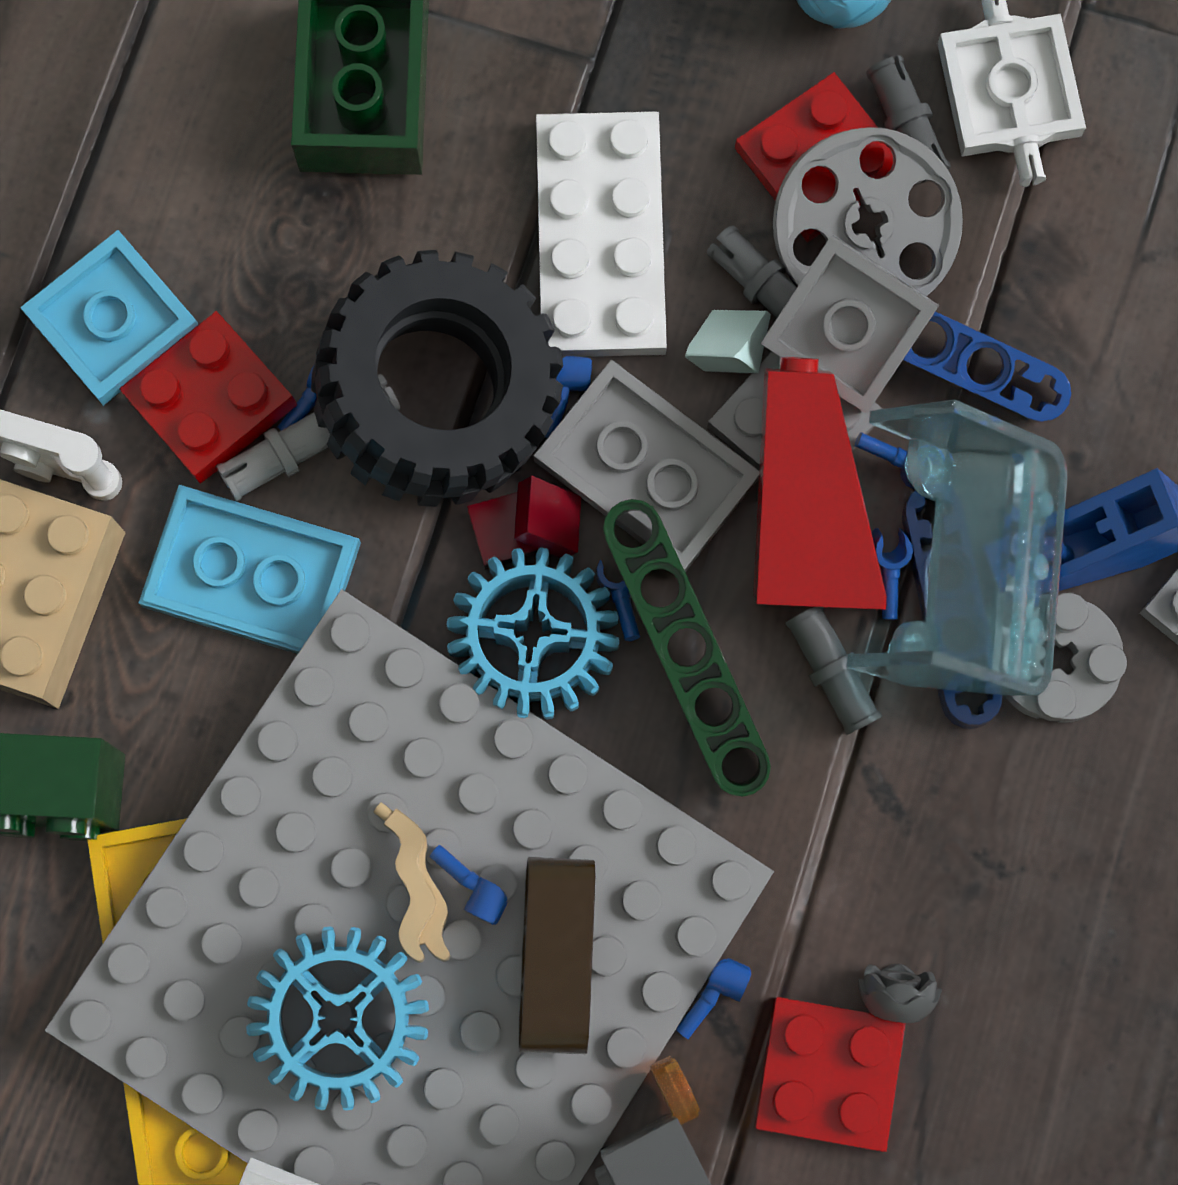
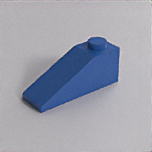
M1156 468L984 546L983 549L1003 603L1007 606L1142 568L1178 552V485Z

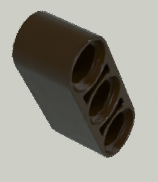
M528 857L519 1010V1052L587 1054L590 1028L596 876L594 860Z

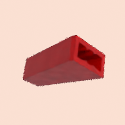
M780 357L779 369H764L753 588L756 604L886 610L887 596L835 376L830 371L818 370L819 359Z

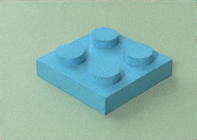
M119 230L20 307L103 406L121 392L119 389L199 325L197 320Z

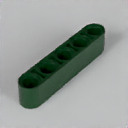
M636 499L621 501L612 507L605 517L603 530L606 542L715 781L722 790L730 795L741 797L752 795L763 788L769 778L771 765L768 753L659 514L653 506L645 501ZM629 511L643 513L648 517L652 525V534L649 540L636 548L625 547L619 543L614 532L615 523L618 518ZM657 569L667 570L672 573L679 585L678 595L674 602L664 607L650 605L643 598L641 592V584L644 577L649 572ZM684 628L698 631L705 641V652L702 658L695 664L688 666L680 665L673 661L667 649L668 641L672 634ZM720 688L727 692L731 698V712L720 723H706L699 719L695 713V701L705 689ZM734 748H748L757 755L758 769L755 775L748 781H731L722 772L723 758Z

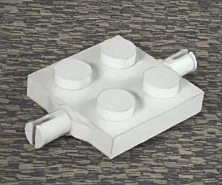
M981 0L985 18L983 22L970 29L941 33L937 43L961 156L993 151L1013 152L1019 173L1020 186L1027 187L1031 181L1032 185H1037L1046 180L1039 147L1048 142L1081 137L1086 129L1061 14L1031 19L1015 15L1010 16L1006 0Z

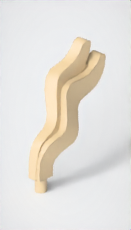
M381 802L375 808L374 813L385 821L384 826L392 831L400 840L401 846L395 861L396 870L410 895V905L401 922L398 933L401 946L406 954L418 963L423 962L425 959L420 945L423 944L426 945L428 950L437 959L446 962L450 958V953L445 946L442 935L449 915L446 902L426 868L427 838L422 829L398 809L393 811Z

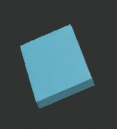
M179 485L139 604L143 608L298 654L340 590H346L361 542L359 538Z

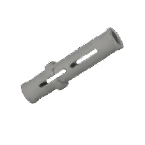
M378 374L380 385L386 397L399 410L400 405L390 386L386 388V379L382 374ZM314 413L280 432L275 428L263 433L264 441L225 463L216 465L218 472L227 488H230V492L236 501L283 473L287 477L299 472L297 465L329 448L327 446L330 437L328 428L318 427Z

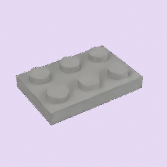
M610 360L534 455L535 463L605 516L616 504L629 499L642 500L653 506L663 522L685 572L759 480V470L613 360ZM625 512L615 523L641 544H645L651 537V521L641 512Z

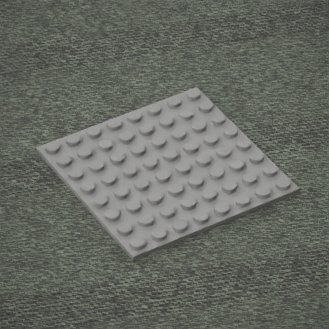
M341 589L45 1031L246 1163L249 1162L250 1158H254L320 1185H579L774 871L536 715L529 712L527 718L518 717L517 703L507 698L503 709L494 706L493 699L497 693L496 689L489 685L483 694L478 695L473 690V686L479 678L471 673L460 674L458 670L459 665ZM381 802L393 811L398 809L422 829L427 838L426 868L446 902L449 915L442 935L445 946L450 953V958L446 962L437 959L428 950L426 945L423 944L420 945L425 959L423 962L418 963L411 959L401 946L398 933L401 922L410 905V895L396 870L395 861L401 846L400 840L392 831L384 826L385 821L374 813L375 808ZM438 845L443 846L471 872L474 871L479 877L496 884L505 892L508 903L496 925H492L464 910L473 891L459 884L429 857ZM528 857L588 859L595 861L591 1005L587 1054L519 1052L524 899ZM329 926L334 928L336 947H347V935L351 927L361 929V939L357 949L369 952L372 941L377 936L384 937L386 944L377 958L387 965L395 954L403 952L407 956V961L394 972L398 980L402 981L413 974H419L422 980V984L417 988L405 992L407 1002L427 1000L429 1004L427 1012L409 1014L408 1023L409 1025H420L427 1028V1039L416 1040L406 1037L403 1044L404 1047L413 1050L419 1055L418 1063L412 1066L396 1058L391 1066L400 1073L403 1083L395 1088L388 1083L382 1074L374 1079V1082L379 1088L381 1097L375 1103H371L368 1100L363 1085L352 1088L355 1098L352 1110H343L341 1090H330L326 1109H316L315 1098L319 1088L307 1084L305 1092L299 1101L290 1099V1090L298 1078L288 1072L281 1082L272 1085L268 1080V1076L273 1069L282 1064L276 1054L262 1062H256L253 1057V1053L257 1049L271 1044L269 1035L266 1033L259 1036H249L246 1030V1026L250 1023L267 1021V1011L254 1010L247 1005L250 996L259 995L269 999L271 997L273 989L262 985L256 979L259 971H269L278 978L286 971L274 959V952L281 948L289 953L294 962L303 955L297 947L296 937L303 933L311 940L314 951L323 949L322 929ZM342 960L319 963L308 969L326 988L337 993L352 990L372 972L360 964ZM293 984L286 995L282 1010L283 1031L291 1048L310 1030L314 1019L312 1008ZM387 987L374 997L366 1006L362 1015L364 1028L383 1051L391 1039L395 1026V1007ZM314 990L313 994L323 1004L319 1014L327 1017L326 1019L319 1020L322 1029L311 1041L316 1043L326 1033L330 1034L334 1030L340 1029L346 1035L350 1033L358 1043L363 1044L364 1042L354 1032L357 1021L350 1020V1017L357 1015L354 1007L366 996L365 992H360L351 1002L346 1001L343 1005L336 1006L330 1000L326 1002ZM339 1043L326 1045L305 1063L316 1070L332 1074L350 1073L367 1066L365 1061L359 1055H356L353 1050Z

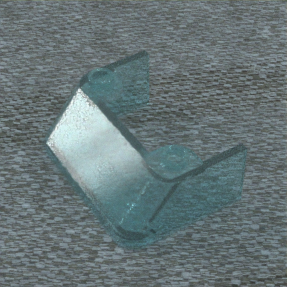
M955 399L870 411L869 424L909 440L908 454L905 460L907 478L921 496L936 501L925 622L910 621L902 623L893 635L888 653L848 654L846 668L914 687L1008 696L1041 694L1048 687L1051 680L1054 658L1067 489V467L1061 450L1055 443Z

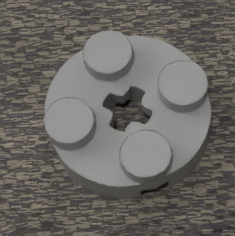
M1074 593L1042 596L1022 605L1002 626L995 648V660L1002 693L1007 700L1025 715L1036 719L1060 721L1058 723L1081 720L1104 706L1116 692L1120 678L1125 673L1127 667L1123 643L1113 622L1097 606L1086 602L1081 596ZM1054 642L1059 648L1065 646L1070 648L1074 655L1070 660L1073 668L1070 674L1066 675L1060 668L1054 669L1052 672L1045 668L1043 662L1049 657V652L1045 647L1047 644Z

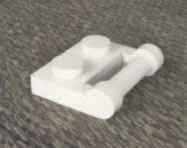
M0 409V456L15 463L13 469L15 472L42 482H50L53 474L81 482L88 494L100 501H107L118 495L122 488L121 474L113 464L102 460L101 449L91 437Z

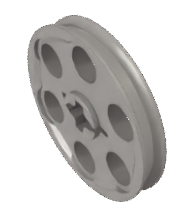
M870 127L843 131L813 145L799 157L786 174L780 186L773 212V236L776 250L781 263L786 267V273L797 287L811 266L803 265L796 259L793 252V243L797 235L807 229L819 231L826 239V242L830 236L834 235L925 296H928L940 284L950 270L958 252L962 236L963 218L960 196L956 184L944 163L920 141L901 132L885 128ZM871 142L885 144L893 155L891 170L880 179L868 177L860 167L859 157L861 151ZM815 166H822L828 169L834 175L836 182L832 197L822 203H814L808 200L803 194L801 187L805 173ZM922 180H928L937 185L942 198L937 211L927 217L918 216L914 213L908 201L909 191L914 184ZM854 188L858 193L861 205H865L869 213L880 212L883 222L875 226L877 237L874 238L881 251V257L878 256L874 241H870L866 233L855 234L852 230V224L860 219L858 211L860 205L855 198ZM918 242L930 250L932 266L925 276L911 279L901 271L899 258L905 247Z

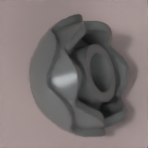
M899 963L889 965L883 970H879L875 965L869 964L865 969L864 978H858V989L861 999L869 1012L878 1018L893 1022L915 1023L923 1020L933 1011L939 1002L942 992L941 988H937V982L932 972L928 971L916 975L907 966Z

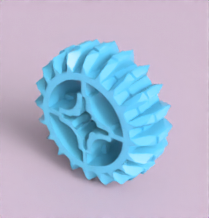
M547 548L538 549L536 565H525V556L522 549L512 550L514 568L505 571L501 561L497 557H492L488 560L490 573L494 577L491 581L488 582L476 572H472L468 576V583L478 593L476 598L466 593L455 594L453 599L455 606L468 613V617H449L447 619V628L451 632L466 635V637L448 643L447 648L449 655L452 657L470 656L469 659L459 665L458 670L460 674L471 673L474 676L478 674L481 676L473 686V690L478 695L483 694L489 685L496 689L497 693L493 699L494 706L503 709L507 698L517 699V716L527 718L530 712V702L541 701L544 719H553V698L561 696L565 707L569 711H574L579 707L577 696L572 690L575 686L578 685L585 693L594 696L599 691V685L588 672L592 670L603 675L611 673L613 663L597 653L598 651L611 652L618 650L619 638L612 634L600 632V630L608 629L618 624V613L611 610L596 611V609L603 606L610 599V592L606 587L586 593L585 590L591 585L595 575L594 571L590 568L582 570L574 579L569 577L573 567L572 556L564 554L560 558L557 568L553 569L548 567L549 551ZM529 587L525 603L518 612L511 615L496 614L495 619L485 618L490 608L501 597L513 590ZM548 589L561 593L577 607L584 619L586 630L571 628V623L558 621L550 615L547 609ZM538 605L539 622H542V632L550 630L552 634H550V637H539L537 647H533L532 661L528 663L527 646H525L524 635L516 638L514 634L517 631H527L529 622L533 621L534 608ZM480 638L495 639L496 644L508 646L517 653L519 657L517 681L503 675L489 663L480 647ZM570 648L583 650L578 660L565 673L554 679L537 683L541 664L547 656L556 652L569 653Z
M331 926L322 929L324 948L314 951L311 940L306 934L298 935L296 943L303 957L294 962L289 953L280 948L274 952L273 957L286 970L282 976L278 978L269 971L261 970L256 977L262 985L273 989L270 999L259 995L248 998V1007L254 1010L267 1011V1021H256L246 1026L247 1034L249 1036H259L268 1033L271 1044L262 1046L253 1053L255 1061L262 1062L276 1054L282 1064L272 1070L268 1076L269 1082L272 1085L278 1084L288 1072L296 1076L298 1080L291 1088L289 1098L294 1101L300 1100L307 1084L318 1087L315 1108L319 1110L326 1109L330 1090H341L343 1110H352L355 1101L352 1088L363 1085L366 1097L371 1103L379 1101L381 1096L374 1079L382 1074L390 1085L395 1088L399 1087L403 1083V1078L391 1066L394 1060L399 1058L412 1066H415L419 1061V1055L416 1052L403 1046L406 1037L425 1040L428 1036L427 1028L408 1024L409 1014H422L429 1010L427 1000L407 1002L405 996L406 991L415 989L422 984L419 974H413L402 981L398 980L394 972L407 961V956L403 952L395 954L387 965L377 958L386 944V939L382 936H377L372 941L369 952L357 949L361 939V929L351 927L348 932L347 947L335 946L336 934ZM342 960L360 964L372 972L352 990L337 993L326 988L308 969L319 963ZM293 984L309 1003L314 1019L310 1030L291 1048L283 1031L282 1010L286 995ZM387 987L395 1007V1026L391 1039L383 1051L364 1028L362 1015L364 1009L374 997ZM314 990L326 1002L330 1000L336 1006L343 1005L346 1001L351 1002L360 992H365L366 996L354 1007L357 1015L350 1017V1020L357 1021L354 1032L364 1042L363 1044L358 1043L350 1033L346 1035L340 1029H336L330 1034L326 1033L316 1043L311 1041L322 1029L319 1020L326 1019L327 1017L319 1014L323 1004L313 994ZM339 1043L353 1050L356 1055H359L365 1061L367 1066L350 1073L332 1074L316 1070L305 1063L326 1045Z

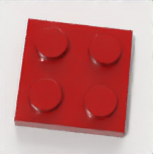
M833 72L737 138L735 150L776 201L786 174L799 157L813 145L843 131L878 127L836 73ZM871 142L861 151L859 157L860 167L868 177L880 179L891 170L893 155L885 144ZM815 166L805 173L801 187L803 194L808 200L814 203H822L832 197L836 182L834 175L828 169L822 166ZM854 188L853 192L855 198L861 206V203L859 201L860 198L858 196L856 189ZM807 229L800 234L808 243L821 233L815 229Z
M217 311L212 313L119 389L200 484L217 471L216 465L223 464L232 459L297 406L290 392Z
M775 997L754 1128L887 1152L906 1023L884 1020L866 1012Z

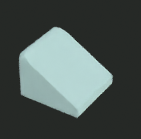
M712 310L689 344L685 357L703 371L759 373L764 349L761 342L767 334L771 314L767 311Z

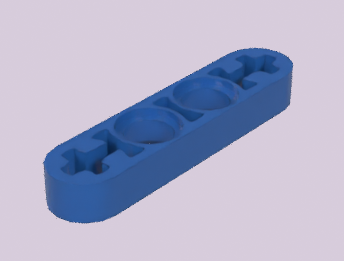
M936 311L929 321L939 324L945 332L946 340L942 350L932 357H921L915 354L911 348L903 359L1029 419L1037 421L1053 420L1061 415L1068 407L1071 398L1070 382L1065 374L1056 367ZM987 347L998 352L1002 368L996 379L989 383L981 384L974 382L970 378L966 365L968 358L974 351ZM1018 359L1025 362V366L1017 374L1026 379L1040 383L1045 375L1052 377L1049 387L1057 392L1056 399L1052 403L1042 401L1037 409L1031 408L1029 406L1032 402V396L1013 385L1011 386L1009 398L1000 395V392L1012 379L1015 360Z

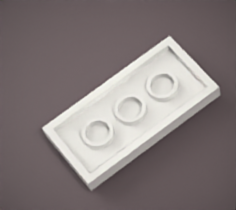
M659 112L536 114L541 314L548 315L555 329V332L548 341L549 346L560 348L562 357L666 355Z

